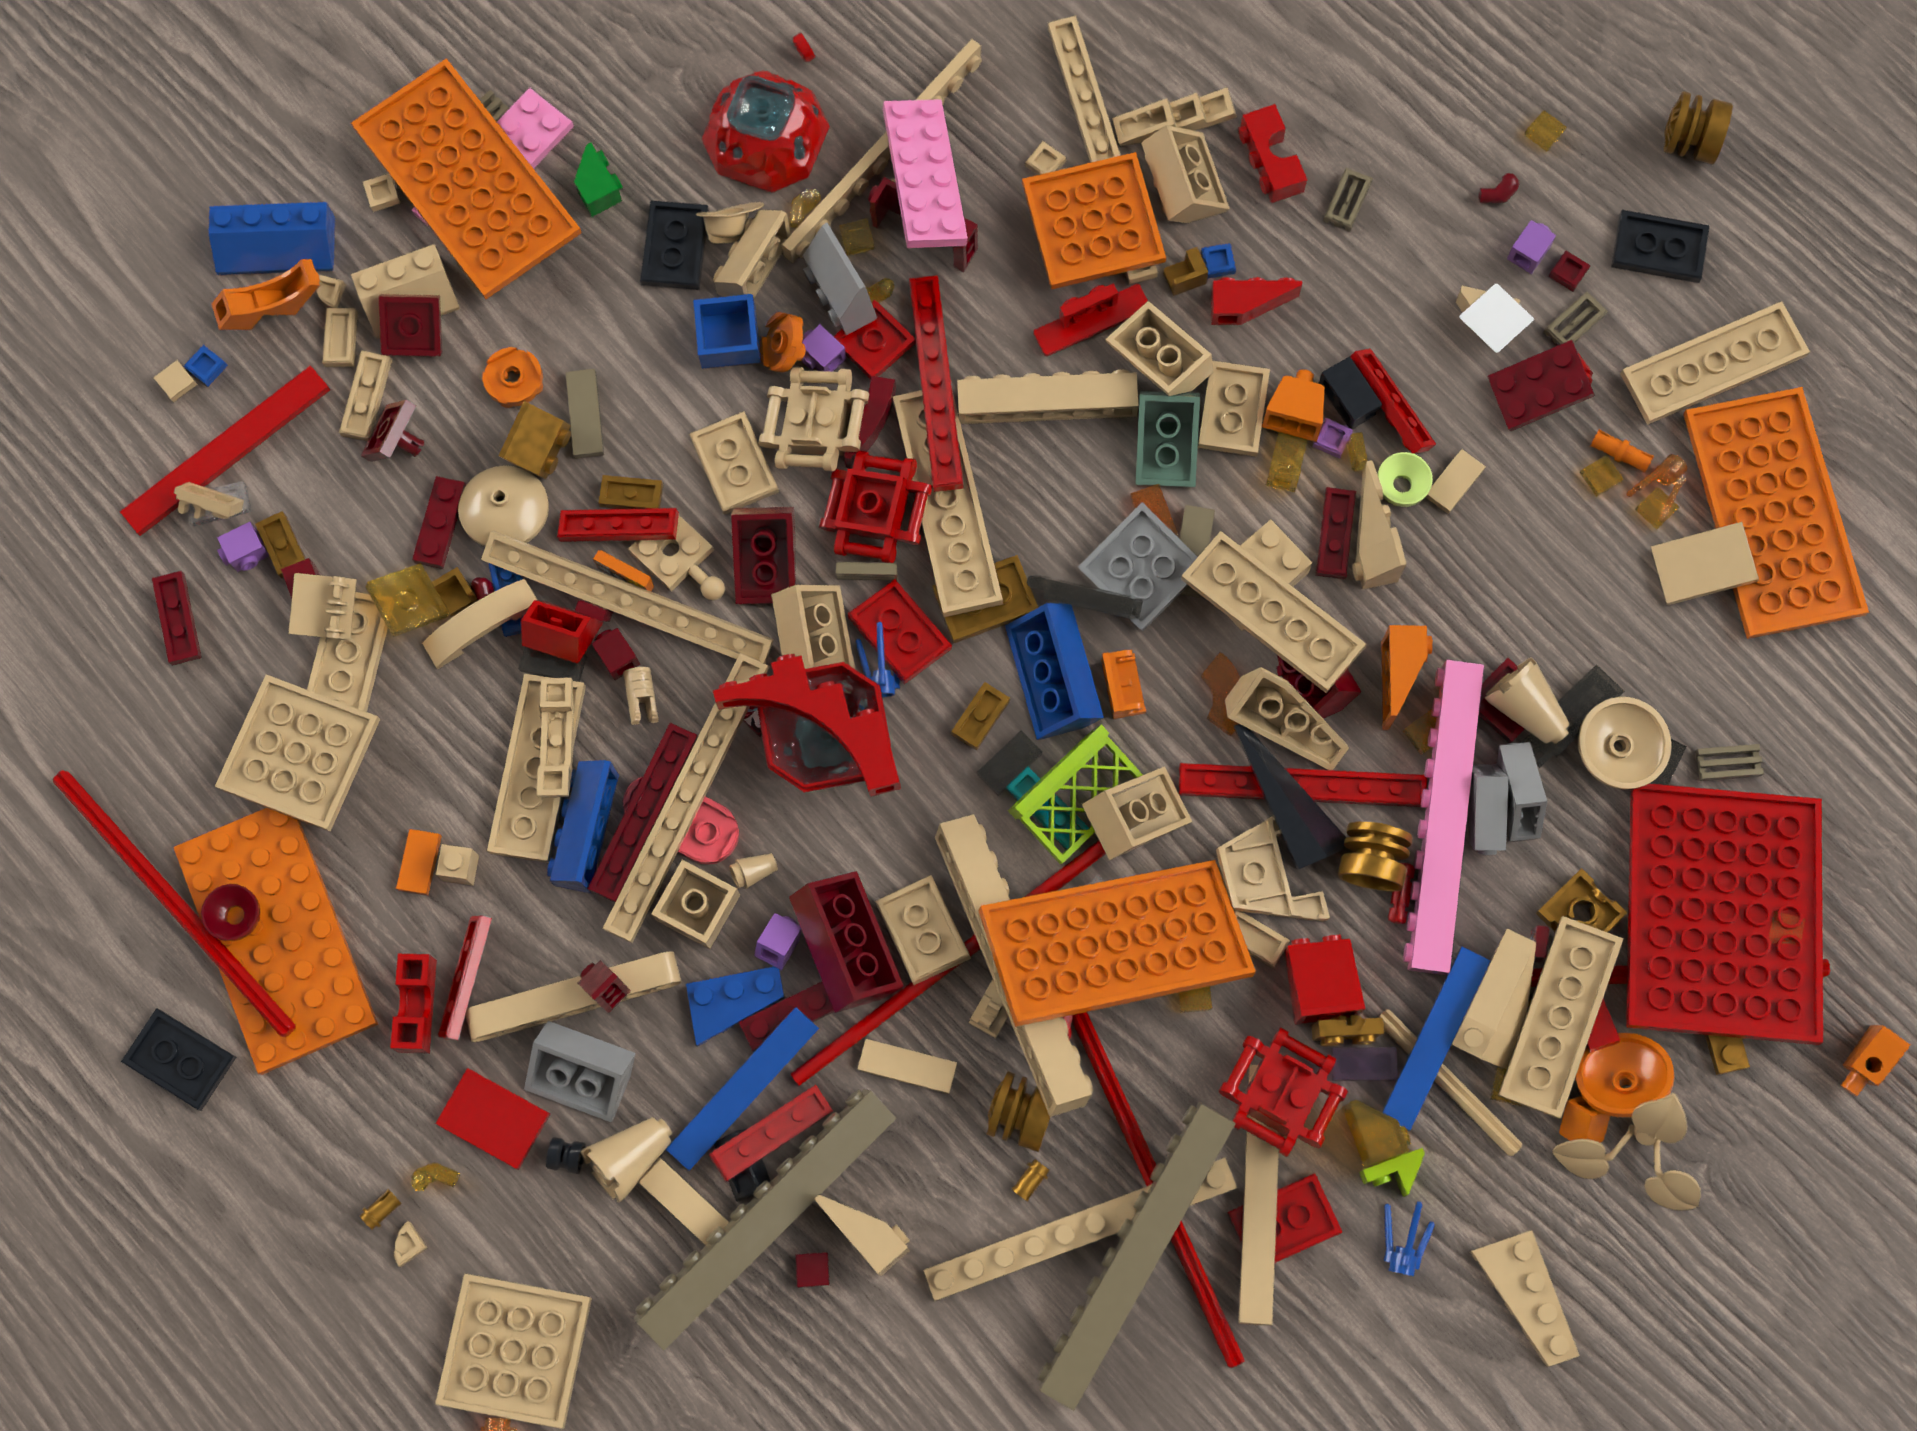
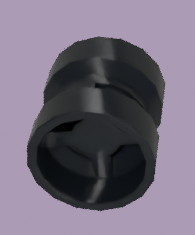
M553 1137L548 1148L546 1168L552 1170L565 1168L569 1173L579 1174L584 1161L581 1151L585 1149V1143L578 1141L566 1143L562 1138Z

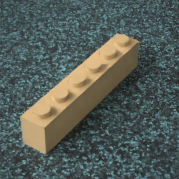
M1123 369L1115 370L1108 374H1100L1098 371H1087L1082 375L1058 372L1053 374V376H1040L1036 373H1030L1023 377L1011 378L1009 375H996L990 379L968 376L963 380H957L960 424L1137 417L1138 415L1137 372L1130 373V371Z

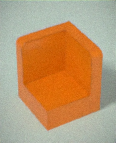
M1582 1096L1567 1101L1559 1133L1570 1141L1589 1139L1601 1143L1605 1138L1610 1116L1597 1111Z

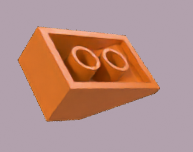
M1389 625L1381 641L1382 730H1389L1424 662H1427L1428 654L1432 653L1433 641L1432 636H1427V626Z

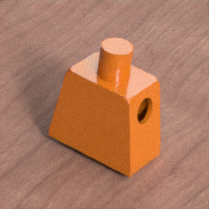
M1299 370L1296 378L1287 375L1282 377L1267 406L1262 428L1317 442L1323 423L1325 388L1323 385L1313 382L1314 374L1311 371Z
M1870 1025L1843 1064L1850 1073L1840 1086L1857 1097L1866 1084L1880 1085L1911 1045L1884 1025ZM1868 1059L1871 1061V1068L1869 1070L1865 1066Z

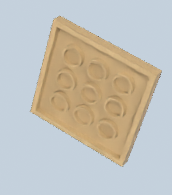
M265 675L215 787L330 832L380 718L315 692Z
M464 1274L435 1404L564 1429L592 1297Z

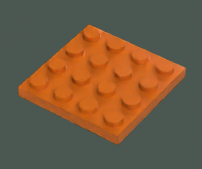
M1136 152L1022 179L1024 193L1051 290L1166 262V254Z

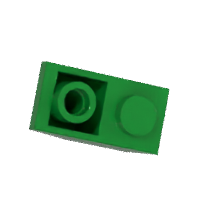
M592 142L588 143L585 147L574 179L577 192L591 217L622 202L619 190L623 189L616 173L610 175L606 167L609 166V162L602 150L596 151Z

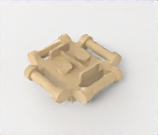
M793 367L790 372V389L778 386H770L768 388L767 397L769 398L764 431L759 436L758 444L765 448L779 449L775 455V466L778 469H787L789 466L815 467L823 468L824 471H835L839 456H844V452L860 451L861 441L859 440L864 405L868 403L869 393L861 389L850 391L852 384V372L850 369H840L838 372L804 371L802 367ZM804 383L838 384V389L834 391L829 390L827 387L804 386ZM781 401H787L782 435L775 436ZM796 454H814V455H796Z

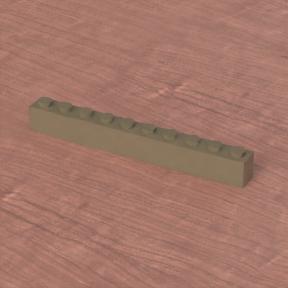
M864 1088L862 1091L858 1089L852 1093L845 1101L847 1106L839 1114L837 1112L831 1114L822 1124L824 1129L816 1137L814 1135L809 1136L800 1145L801 1152L793 1160L791 1158L786 1159L777 1168L778 1175L770 1183L766 1180L760 1184L753 1192L755 1197L747 1205L743 1203L738 1206L730 1215L732 1220L723 1229L721 1227L716 1228L707 1237L706 1241L708 1244L700 1252L697 1250L693 1251L683 1261L685 1267L676 1276L672 1273L659 1285L661 1291L652 1299L647 1297L635 1309L637 1314L633 1319L663 1351L818 1195L897 1119L871 1090Z
M1200 1101L1196 1107L1191 1105L1185 1113L1182 1122L1186 1125L1180 1136L1175 1133L1166 1148V1151L1169 1152L1164 1164L1158 1162L1150 1176V1179L1154 1181L1148 1192L1143 1190L1134 1204V1208L1137 1209L1132 1221L1129 1219L1125 1220L1118 1233V1236L1122 1239L1116 1249L1110 1247L1102 1261L1105 1269L1099 1278L1096 1276L1092 1278L1085 1292L1089 1295L1084 1306L1077 1305L1069 1320L1073 1324L1067 1335L1062 1333L1053 1348V1351L1057 1352L1052 1363L1050 1364L1046 1361L1038 1374L1037 1379L1041 1381L1039 1384L1040 1392L1073 1411L1236 1124L1233 1120Z

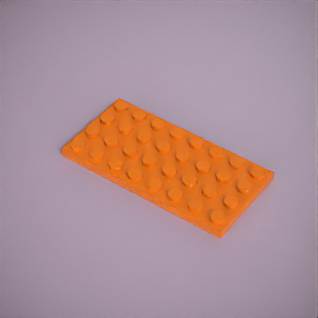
M447 58L351 122L357 134L486 300L582 233L574 219Z
M1803 387L1687 409L1683 415L1715 528L1739 522L1743 523L1759 577L1758 582L1733 588L1747 639L1867 615L1869 610Z
M264 808L173 847L201 920L202 906L206 897L214 889L222 885L238 884L244 886L255 895L259 902L260 920L253 932L241 940L220 941L295 1023V1030L287 1037L279 1036L219 969L258 1074L263 1075L378 1025L300 820L272 809ZM241 907L232 908L227 915L228 922L234 925L240 923L244 918V911Z
M1216 860L982 905L979 909L980 918L1015 1027L1250 978L1256 973Z

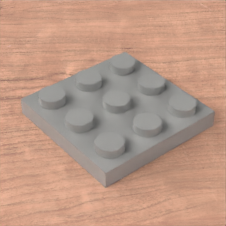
M1141 502L1078 568L1141 631H1144L1189 586L1181 580V577L1198 557Z

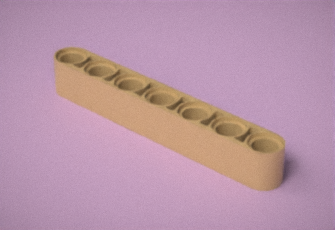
M672 951L609 968L631 990L622 1001L671 988L682 982L675 954ZM578 976L467 1008L465 1017L471 1042H479L547 1023V1021H555L601 1008V1006L578 984L582 979Z

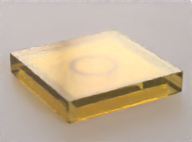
M421 563L368 581L365 586L393 637L447 618L449 614Z

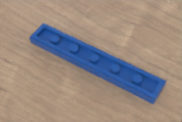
M1464 947L1460 948L1450 973H1448L1380 1118L1408 1132L1411 1130L1491 960Z
M795 1007L678 1134L666 1150L690 1171L817 1032L819 1027Z

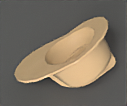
M764 203L741 204L716 212L697 213L696 216L703 217L706 232L711 243H731L743 236L749 212L762 208Z

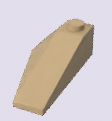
M1373 460L1366 461L1362 472L1356 563L1352 565L1355 580H1360L1362 589L1396 583L1406 567V560L1397 528H1390V508L1388 505H1382L1380 501L1383 500V489Z
M1262 667L1241 676L1225 699L1227 717L1328 770H1333L1349 749L1346 742L1287 680Z
M1508 928L1506 929L1452 1045L1504 1069L1508 1068L1527 1015L1536 942Z

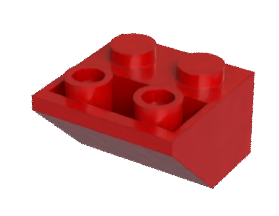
M534 600L521 619L522 646L579 663L603 625V622L556 604Z

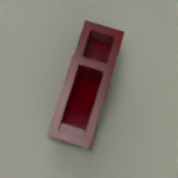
M871 377L868 403L864 405L859 440L861 441L860 451L868 452L885 426L894 402L893 396L896 394L895 379ZM845 452L846 468H853L857 452Z

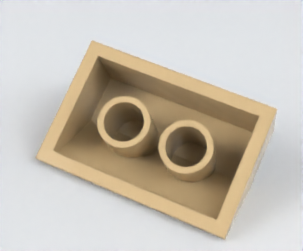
M1166 125L1141 143L1145 152V160L1154 178V186L1163 204V212L1169 221L1190 223L1230 210L1203 132Z
M758 210L754 218L748 219L744 226L742 238L739 242L733 243L728 254L729 259L724 266L721 265L714 275L717 294L723 297L753 294V298H755L783 252L782 244L791 235L786 212L780 210Z
M435 244L351 274L359 299L377 339L380 338V294L440 295L441 316L460 309L443 260Z
M1149 301L1106 338V343L1168 396L1193 391L1213 373L1212 354Z
M794 585L771 594L782 656L786 654H795V657L802 655L805 669L845 662L855 669L840 586Z

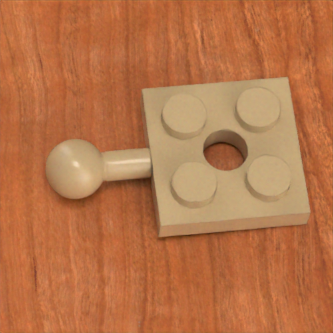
M680 516L678 518L676 540H637L628 548L630 554L671 592L690 575L701 585V593L706 599L717 600L724 594L725 586L723 581L715 576L708 577L698 567L714 551L713 546ZM670 543L679 545L678 552L673 556L663 554L665 546Z

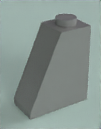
M1530 742L1499 745L1496 764L1508 776L1507 831L1509 840L1511 842L1541 838L1547 798Z
M1473 764L1468 804L1469 844L1481 855H1495L1497 851H1506L1508 776L1497 764Z

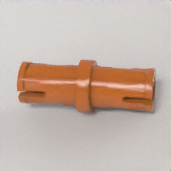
M1600 429L1591 443V447L1614 457V461L1618 463L1622 461L1644 473L1654 458L1653 455L1630 445V441L1626 439L1622 441Z

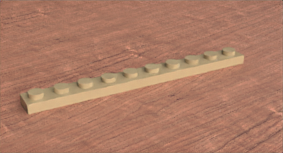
M1076 16L1049 22V34L1090 163L1120 156ZM1156 265L1128 271L1125 274L1130 285L1156 278L1158 271Z
M971 39L916 100H942L943 105L944 99L949 93H955L962 85L963 78L969 72L973 73L981 64V45ZM887 131L782 244L783 254L786 259L794 263L798 257L802 258L821 226L825 223L831 226V222L837 215L841 216L846 212L850 201L856 194L859 196L866 190L869 180L875 174L879 175L883 172L888 164V160L891 158Z
M496 531L490 532L481 560L734 659H737L739 654L742 653L765 664L774 641L772 638Z
M740 653L726 682L736 681L739 684L750 681L749 678L754 675L767 673L768 665ZM715 702L603 926L605 931L633 943L750 706L718 710Z
M1226 1157L1214 1161L1190 1206L1237 1189ZM1151 1185L925 1269L924 1273L934 1301L1119 1233L1125 1220L1129 1219L1132 1221L1137 1209L1134 1208V1204L1143 1190L1148 1192Z

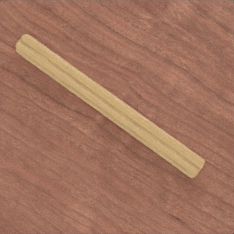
M1389 1009L1385 1010L1378 1017L1383 1018L1384 1030L1410 1055L1417 1037ZM1442 1063L1434 1081L1508 1156L1515 1155L1521 1149L1522 1143Z

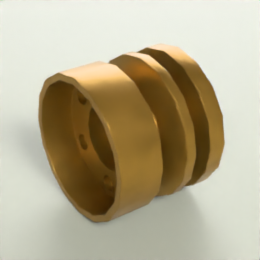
M1683 91L1677 103L1673 106L1666 124L1664 152L1672 154L1677 143L1680 142L1678 156L1683 157L1690 145L1695 146L1694 160L1713 165L1722 149L1730 124L1733 105L1732 103L1713 99L1706 111L1701 110L1702 96L1697 95L1691 107H1689L1691 94Z
M1358 821L1349 823L1346 833L1350 837L1345 839L1344 845L1356 853L1341 856L1338 872L1339 879L1355 886L1391 892L1402 890L1404 888L1407 868L1394 860L1409 858L1410 851L1407 847L1412 845V835L1405 830L1378 822Z
M1007 1071L1005 1078L997 1086L989 1109L987 1135L995 1137L999 1124L1006 1126L1002 1140L1007 1141L1013 1130L1016 1129L1020 1131L1019 1146L1039 1152L1050 1120L1049 1113L1038 1087L1036 1086L1032 1094L1026 1093L1027 1078L1022 1077L1018 1090L1012 1088L1015 1073Z

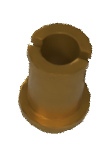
M1036 1159L1032 1163L1028 1162L1026 1164L1029 1167L1011 1189L1027 1202L1043 1179L1047 1180L1049 1178L1046 1175L1050 1170Z
M387 1189L370 1207L362 1209L364 1212L360 1215V1218L371 1230L376 1226L380 1228L382 1226L380 1223L402 1203Z

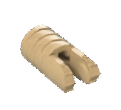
M636 667L625 670L623 675L631 724H639L641 720L639 703L644 702L649 722L657 723L658 713L650 668Z

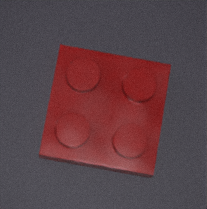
M873 300L871 303L878 319L848 335L841 329L833 336L845 347L846 356L870 379L872 376L879 377L916 344V339L876 300Z

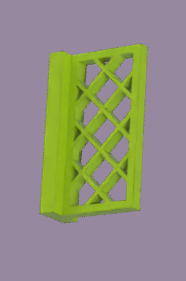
M1102 724L1093 728L1007 810L1015 820L1019 819L1059 864H1063L1095 833L1092 824L1088 830H1075L1076 812L1086 813L1084 808H1076V790L1091 791V798L1097 796V791L1103 792L1110 789L1108 787H1097V770L1113 771V787L1118 786V771H1128L1134 778L1143 775L1108 737L1110 733ZM1104 746L1113 754V766L1098 765V752ZM1092 758V765H1085ZM1080 769H1092L1091 787L1076 786V773ZM1071 778L1070 785H1064ZM1059 789L1070 790V807H1054L1055 793ZM1049 799V806H1042ZM1037 810L1049 811V827L1038 828L1030 817ZM1054 811L1070 812V829L1054 828ZM1042 832H1047L1048 838ZM1054 833L1070 834L1069 848L1063 853L1054 846ZM1075 834H1082V835L1075 841Z

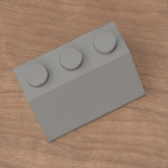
M823 224L803 254L807 265L803 271L811 285L816 283L819 287L815 292L822 305L828 304L831 310L827 312L834 326L841 325L845 334L848 335L878 318L861 278L829 224Z
M547 1021L533 1042L524 1090L612 1122L629 1082L636 1053Z

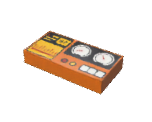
M598 550L593 558L597 568L617 579L652 592L654 584L649 575L602 550Z

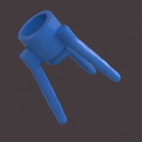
M877 622L878 670L873 671V676H871L861 640L856 639L855 643L864 675L880 685L882 697H891L895 695V689H900V680L895 673H893V676L891 675V670L885 669L882 622Z
M1420 1201L1415 1206L1406 1246H1396L1395 1252H1393L1391 1206L1388 1203L1384 1205L1386 1240L1384 1261L1390 1263L1388 1271L1414 1276L1415 1269L1420 1268L1421 1258L1435 1226L1434 1222H1429L1417 1251L1414 1250L1413 1245L1422 1209V1202Z

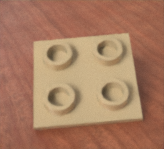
M295 573L288 634L351 640L357 579Z

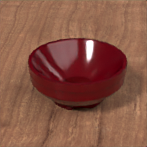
M226 884L214 889L206 897L202 906L201 917L204 927L215 938L223 941H237L253 932L260 920L261 912L259 902L250 890L238 884ZM234 907H241L244 911L243 920L235 925L230 924L227 920L228 912Z

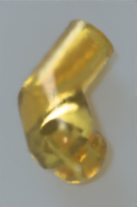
M805 190L792 200L789 220L791 228L797 229L804 221L805 214L818 205L821 200V194L818 190Z
M883 278L871 287H866L871 302L876 300L878 303H881L893 294L895 285L891 279Z
M433 1162L417 1168L412 1173L411 1186L417 1191H424L429 1183L438 1180L446 1185L455 1187L460 1173Z

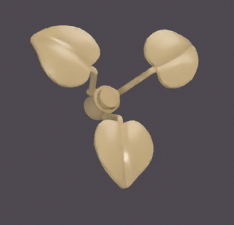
M1675 1093L1637 1106L1632 1113L1634 1125H1629L1627 1133L1608 1154H1605V1147L1601 1143L1589 1139L1571 1140L1553 1148L1554 1156L1571 1173L1582 1178L1595 1179L1607 1174L1609 1170L1607 1161L1613 1160L1631 1136L1635 1135L1636 1140L1640 1144L1654 1145V1170L1657 1177H1650L1645 1182V1190L1648 1196L1660 1206L1672 1210H1691L1699 1207L1701 1189L1692 1176L1677 1170L1667 1171L1664 1174L1661 1171L1660 1142H1678L1685 1137L1687 1131L1686 1115Z

